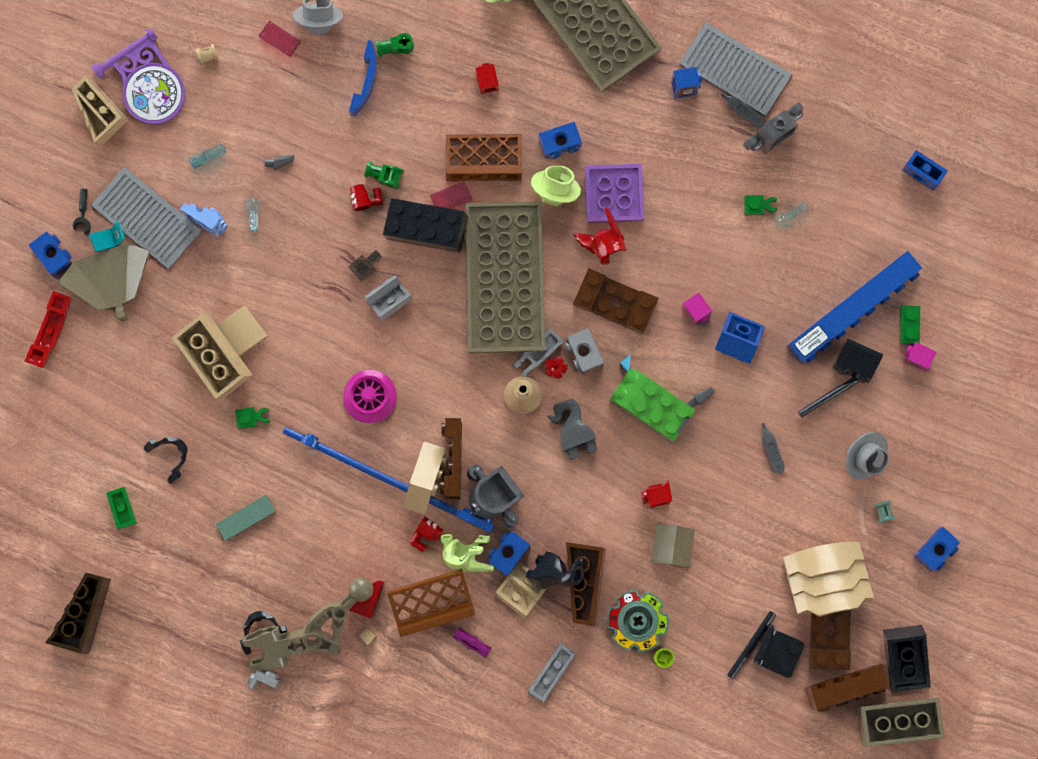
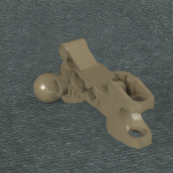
M357 577L352 580L349 585V594L342 601L327 603L317 610L308 619L303 629L280 634L278 626H269L243 637L244 646H256L264 651L263 655L249 661L250 670L279 669L288 664L286 656L313 650L333 655L339 654L341 652L340 633L344 629V621L348 616V610L357 601L364 602L370 599L374 590L373 584L365 577ZM332 617L331 628L334 629L333 636L321 629L323 624ZM310 636L317 637V639L314 641L309 640L308 638Z

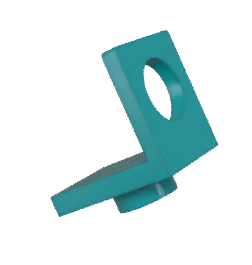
M119 221L115 222L110 229L89 234L95 252L117 247L125 239Z

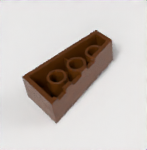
M566 542L568 569L570 570L572 564L580 559L584 561L581 565L584 569L582 582L579 585H570L573 623L595 627L606 549Z
M877 664L807 686L805 689L812 710L823 712L829 710V707L833 705L838 707L848 704V700L854 698L856 701L867 698L866 694L872 692L874 695L886 692L885 688L890 686L883 665Z

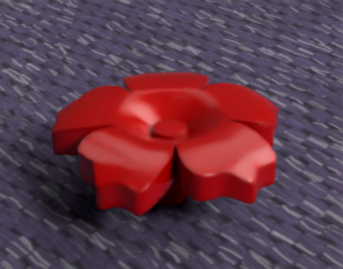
M558 356L555 358V362L553 359H547V362H545L547 366L546 374L549 377L553 375L554 378L560 379L568 370V365L563 364L564 360Z

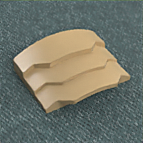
M839 542L816 546L783 558L797 615L811 612L821 617L841 611L858 609L863 601L874 599L859 542Z

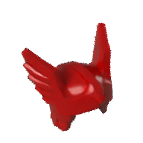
M608 207L605 208L610 229L600 230L594 236L578 232L573 234L577 238L576 241L592 254H596L602 265L610 264L609 256L618 251H627L624 243L625 239Z

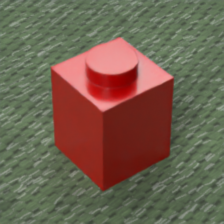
M483 63L475 68L481 94L499 90L494 64Z

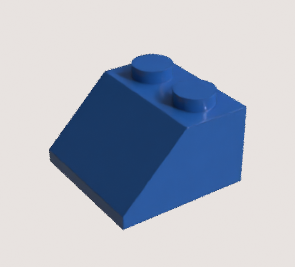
M729 312L715 350L750 364L758 348L765 326Z

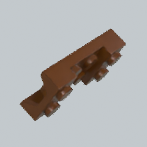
M588 268L573 305L643 335L659 298L607 278L602 273ZM617 297L621 300V305L613 307L610 304V300Z
M445 418V423H442L441 434L442 437H445L446 441H453L449 442V455L452 456V462L448 464V473L452 476H444V481H440V493L444 494L445 499H461L462 422L461 418Z
M852 610L821 617L811 613L809 668L850 670ZM828 624H832L835 627L836 631L832 636L827 635L825 632V627Z

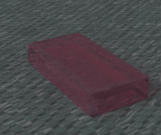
M270 20L259 34L261 39L289 57L292 56L301 43L300 40Z
M465 181L430 195L434 206L452 208L472 200Z

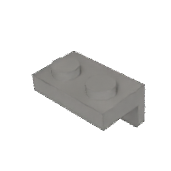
M396 275L387 279L385 283L365 296L367 302L381 321L413 299Z
M256 671V673L251 674L247 682L250 684L248 689L257 690L260 682L273 688H279L282 680L278 679L280 675L272 671Z

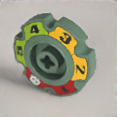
M631 590L616 598L618 602L617 607L610 606L606 618L607 629L614 630V635L611 637L612 640L626 651L636 647L640 653L657 647L660 644L658 636H666L669 628V615L661 611L664 603L656 595L648 591L643 596H640L637 590ZM640 616L642 618V625L634 626L635 621L633 617L638 618Z

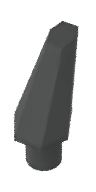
M275 156L274 160L265 159V167H274V171L292 163L295 156Z
M710 387L694 394V398L687 404L692 408L698 404L701 406L714 393L713 388Z

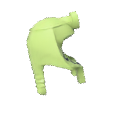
M450 534L442 535L441 542L444 544L442 555L446 566L453 571L462 569L463 572H492L494 566L475 560L476 554L481 555L484 549L479 546L480 543H488L490 536L479 535L474 543L463 545L458 539H453Z

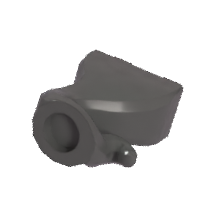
M569 399L554 405L555 417L552 415L547 417L555 424L563 421L564 411L568 410L570 412L560 435L564 452L566 451L570 460L580 457L577 449L579 446L584 445L587 454L597 451L596 436L593 430L583 423L579 404L574 399Z

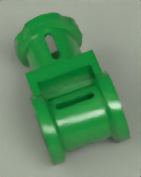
M401 33L398 36L390 37L391 40L376 41L379 57L389 53H394V55L400 53L409 54L414 49L413 39L408 33ZM403 41H407V46H403Z
M369 161L364 177L378 179L379 183L387 187L399 189L400 186L398 184L401 175L405 171L391 165L383 164V167L377 166Z

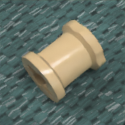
M214 44L201 50L199 48L196 49L200 65L207 61L219 60Z

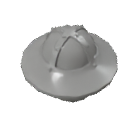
M303 0V6L297 8L293 13L294 21L300 26L306 27L311 35L327 34L329 29L340 23L344 16L341 9L333 6L332 0H316L317 3L306 4L312 0Z
M869 432L859 437L848 447L845 465L849 475L860 480L881 474L889 463L886 438L880 433Z

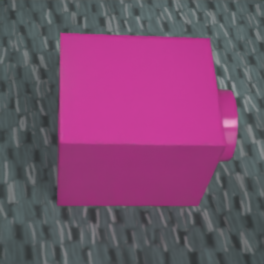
M697 293L682 305L694 324L698 322L703 324L710 319L709 315L712 313V310L700 293Z
M915 342L912 346L909 345L904 353V356H906L905 363L926 372L930 368L937 352Z

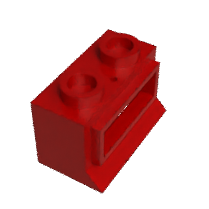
M669 480L664 486L662 484L648 486L641 493L642 502L647 504V508L668 505L673 501Z

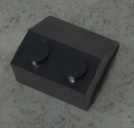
M847 339L839 351L833 368L841 375L846 376L848 374L854 377V380L859 383H868L872 379L884 354Z

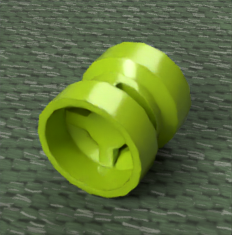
M659 649L654 654V662L661 668L670 667L674 662V654L669 649Z

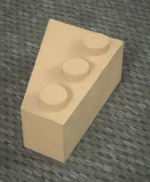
M84 76L71 88L78 106L85 117L87 127H89L93 136L94 143L102 146L129 121L91 78Z
M423 442L409 483L403 508L421 514L426 513L431 495L435 496L438 487L435 482L440 481L443 472L439 469L440 467L444 468L447 457L444 456L446 448Z

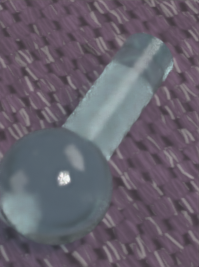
M249 198L245 206L250 212L251 232H258L257 211L260 209L261 204L257 198Z
M805 201L787 214H779L775 220L776 225L780 228L788 227L791 219L808 208Z

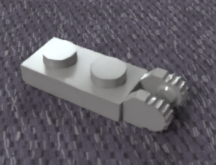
M550 328L545 333V352H524L523 356L513 366L517 369L528 359L532 364L522 373L524 377L527 376L564 343L563 339Z

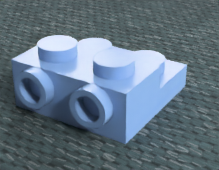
M184 203L181 207V211L187 218L216 237L219 234H223L228 227L221 213L212 207L210 210L204 207L202 211L192 203L190 206Z

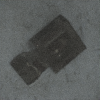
M377 250L367 258L362 254L349 266V269L362 282L376 270L372 265L378 262L382 256Z

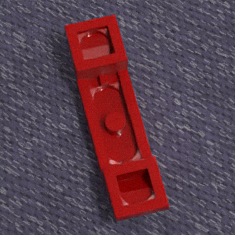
M55 291L52 292L46 307V315L24 362L40 368L45 366L60 336L71 303V297Z

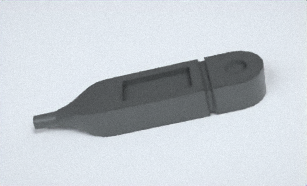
M724 93L721 94L728 102L730 108L747 121H750L751 124L756 127L764 125V117L739 98L727 96Z
M762 423V441L771 463V468L774 473L780 474L784 471L785 466L774 435L766 428L765 423Z

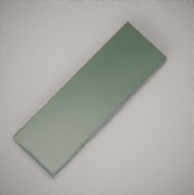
M265 495L218 522L216 526L224 540L227 541L272 515L276 510L268 496Z

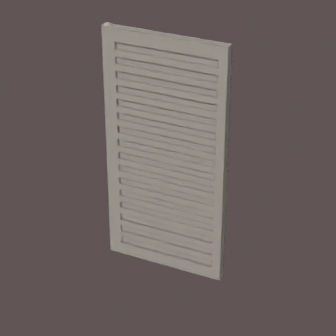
M707 22L704 23L679 63L684 68L696 67L697 72L701 73L702 79L730 96L739 98L765 117L788 80L792 77L790 72Z
M126 167L122 168L91 204L92 207L113 224L119 221L122 231L143 249L148 250L149 254L167 269L172 267L197 236L202 233L200 228Z

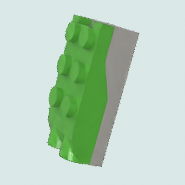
M635 369L628 371L609 400L672 444L695 412L694 408Z

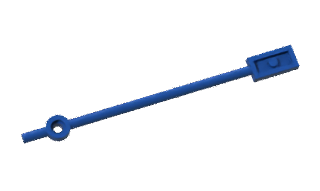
M285 427L283 434L407 493L409 485L318 442L319 438L310 433L305 436ZM430 497L429 504L484 531L492 533L494 525L491 524L492 520L482 517L480 519L475 517L471 510L464 508V510L457 509L437 498Z

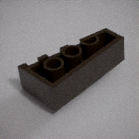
M86 572L76 588L72 600L65 607V612L61 619L57 621L53 633L45 643L77 653L89 654L111 579Z

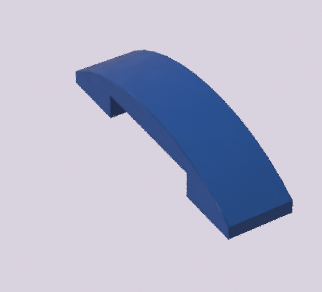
M371 40L367 42L363 57L364 62L368 63L369 67L361 95L353 94L349 108L350 116L353 117L364 107L375 84L377 60Z

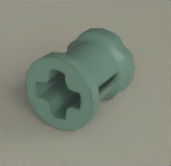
M891 500L874 504L879 514V523L896 519L891 511Z

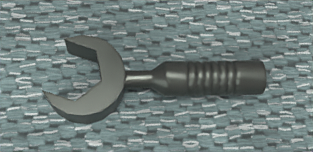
M82 188L80 189L79 200L81 215L74 220L72 226L75 230L77 224H85L84 234L86 235L91 229V224L84 218V213L87 210L88 189Z

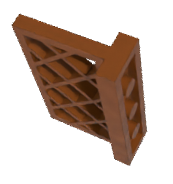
M521 134L446 135V181L522 180ZM450 140H458L462 145L455 151L450 146ZM472 140H477L481 143L475 150L468 145ZM490 140H496L500 143L494 150L487 145ZM509 140H518V145L513 150L506 145ZM502 146L509 151L504 158H501L496 153ZM464 147L471 152L466 159L459 154ZM483 147L491 152L484 159L477 153ZM474 155L481 161L477 166H472L468 162ZM494 155L500 162L497 165H490L487 161ZM513 155L518 160V165H509L506 160ZM455 156L462 161L458 166H450V160Z
M462 569L387 591L400 637L475 615ZM460 576L461 582L458 587L449 584L452 578ZM434 583L443 585L439 593L430 589ZM446 587L455 590L451 599L442 595ZM420 588L424 590L420 598L411 595L414 589ZM427 593L436 596L432 604L424 601ZM458 593L466 596L467 601L459 603L454 601ZM402 594L406 597L400 604L393 600V595ZM409 598L417 601L414 609L404 606ZM440 598L448 602L444 608H439L435 605ZM421 604L429 607L427 613L421 614L417 612ZM402 609L411 613L407 619H399L398 615Z

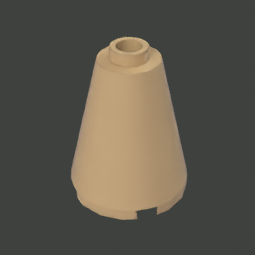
M526 376L516 377L507 384L504 390V400L511 411L517 414H528L539 407L542 400V390L534 379Z

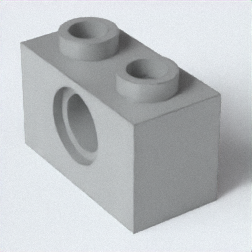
M589 328L567 337L568 342L565 345L569 354L573 353L575 357L573 364L577 371L580 370L584 374L603 366L604 362ZM582 347L587 348L589 354L584 357L580 356L578 350Z

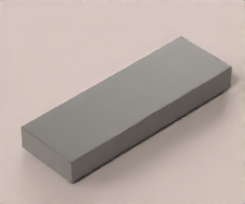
M560 643L528 690V693L544 703L576 653Z

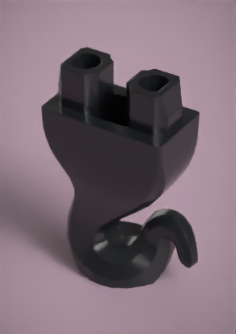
M546 551L544 555L537 556L535 559L536 568L528 570L525 576L538 589H546L555 584L562 587L579 585L584 578V569L581 566L584 561L582 559L572 564L570 570L567 571L565 564L557 554Z

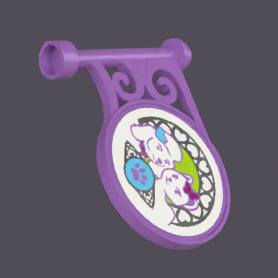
M146 29L147 34L100 66L96 63L91 68L99 79L106 75L104 71L110 67L116 68L123 79V101L129 113L140 122L158 125L172 120L181 111L185 101V87L180 76L171 68L155 45V39L158 37L154 31ZM145 48L152 49L157 54V56L163 64L151 63L154 59V56L150 51L147 50L144 51L142 55L144 57L149 55V58L147 60L141 59V52ZM124 58H129L133 62V67L131 69L126 68V66H130L129 61H124L121 66L117 63Z

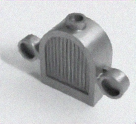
M798 102L788 111L785 110L776 115L756 135L743 143L744 148L747 151L750 149L757 151L761 148L764 154H767L796 132L799 126L796 121L803 117L802 110L804 107Z
M502 465L487 476L484 475V470L481 466H471L467 471V477L473 482H478L469 494V508L471 512L485 519H493L503 515L501 519L502 524L506 528H513L518 523L519 518L510 508L525 497Z

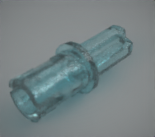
M221 143L208 150L204 149V152L189 158L192 167L196 169L208 162L212 163L211 160L226 154L227 151Z

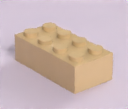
M200 314L172 337L215 399L227 397L253 376L209 314Z

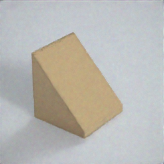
M368 628L359 635L367 645L377 637Z

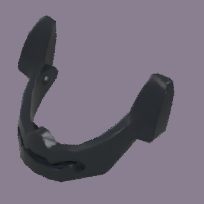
M165 437L160 441H156L153 438L144 446V450L147 453L160 445L173 444L177 446L182 454L179 465L174 467L171 471L172 474L167 479L168 483L172 484L181 477L179 470L186 461L187 446L179 438Z
M264 611L250 614L243 626L244 637L249 634L251 625L254 622H260L262 619L269 620L275 626H278L280 634L288 632L286 625L280 626L272 615ZM243 639L240 640L244 653L246 655L251 654V647L244 646Z

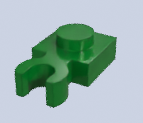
M745 195L744 215H764V210L770 213L776 212L777 208H772L770 203L776 202L777 198L770 197L768 200H764V195Z
M255 407L235 410L237 428L258 427L257 421L269 423V418H262V414L269 412V409L262 408L258 412L255 411Z

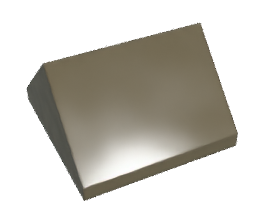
M656 524L651 563L690 568L695 530L676 525Z

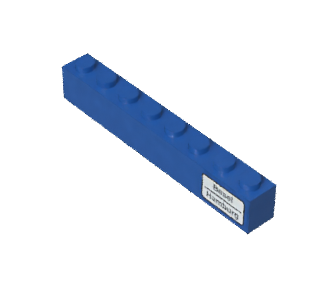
M909 251L905 252L789 343L788 349L801 364L805 361L810 363L817 357L815 355L816 352L820 349L824 352L831 346L830 341L834 338L839 340L846 334L844 330L849 326L853 329L861 322L860 318L863 315L868 317L876 311L874 307L877 304L883 305L890 300L889 295L895 291L897 294L906 287L904 285L905 282L908 280L913 282L920 276L918 272L922 267Z

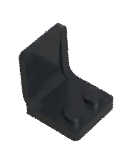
M769 625L753 662L781 676L790 678L805 645L802 641L775 630L774 626Z

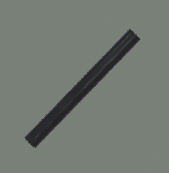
M854 377L850 378L799 410V416L803 418L859 382L855 381Z
M772 611L768 612L727 674L728 677L731 679L735 678L776 616L775 613Z

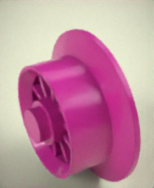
M364 370L349 379L344 388L343 401L346 410L353 418L364 423H376L391 414L396 405L397 392L392 380L387 375L376 370Z

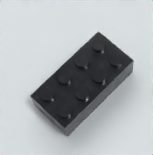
M391 198L383 236L391 241L460 253L468 215L465 211Z

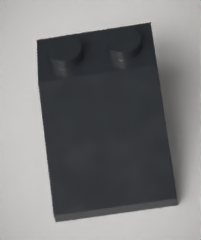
M915 625L883 630L891 691L899 692L930 688L927 637L923 626Z

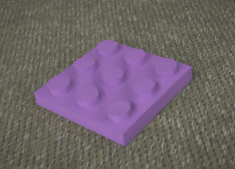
M642 164L585 166L587 223L609 222L605 212L607 207L616 222L644 221Z

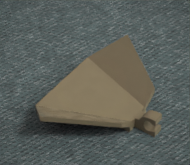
M126 243L76 260L58 283L99 311L115 308L120 321L128 319L123 305L136 298L149 251Z

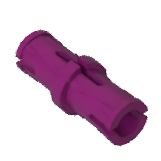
M460 627L452 637L467 646V649H472L484 658L487 657L492 647L478 640L477 636L468 634Z

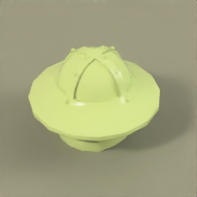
M565 166L547 167L545 170L537 172L531 179L533 190L542 198V202L558 207L562 203L573 202L580 196L581 188L574 180L573 172Z

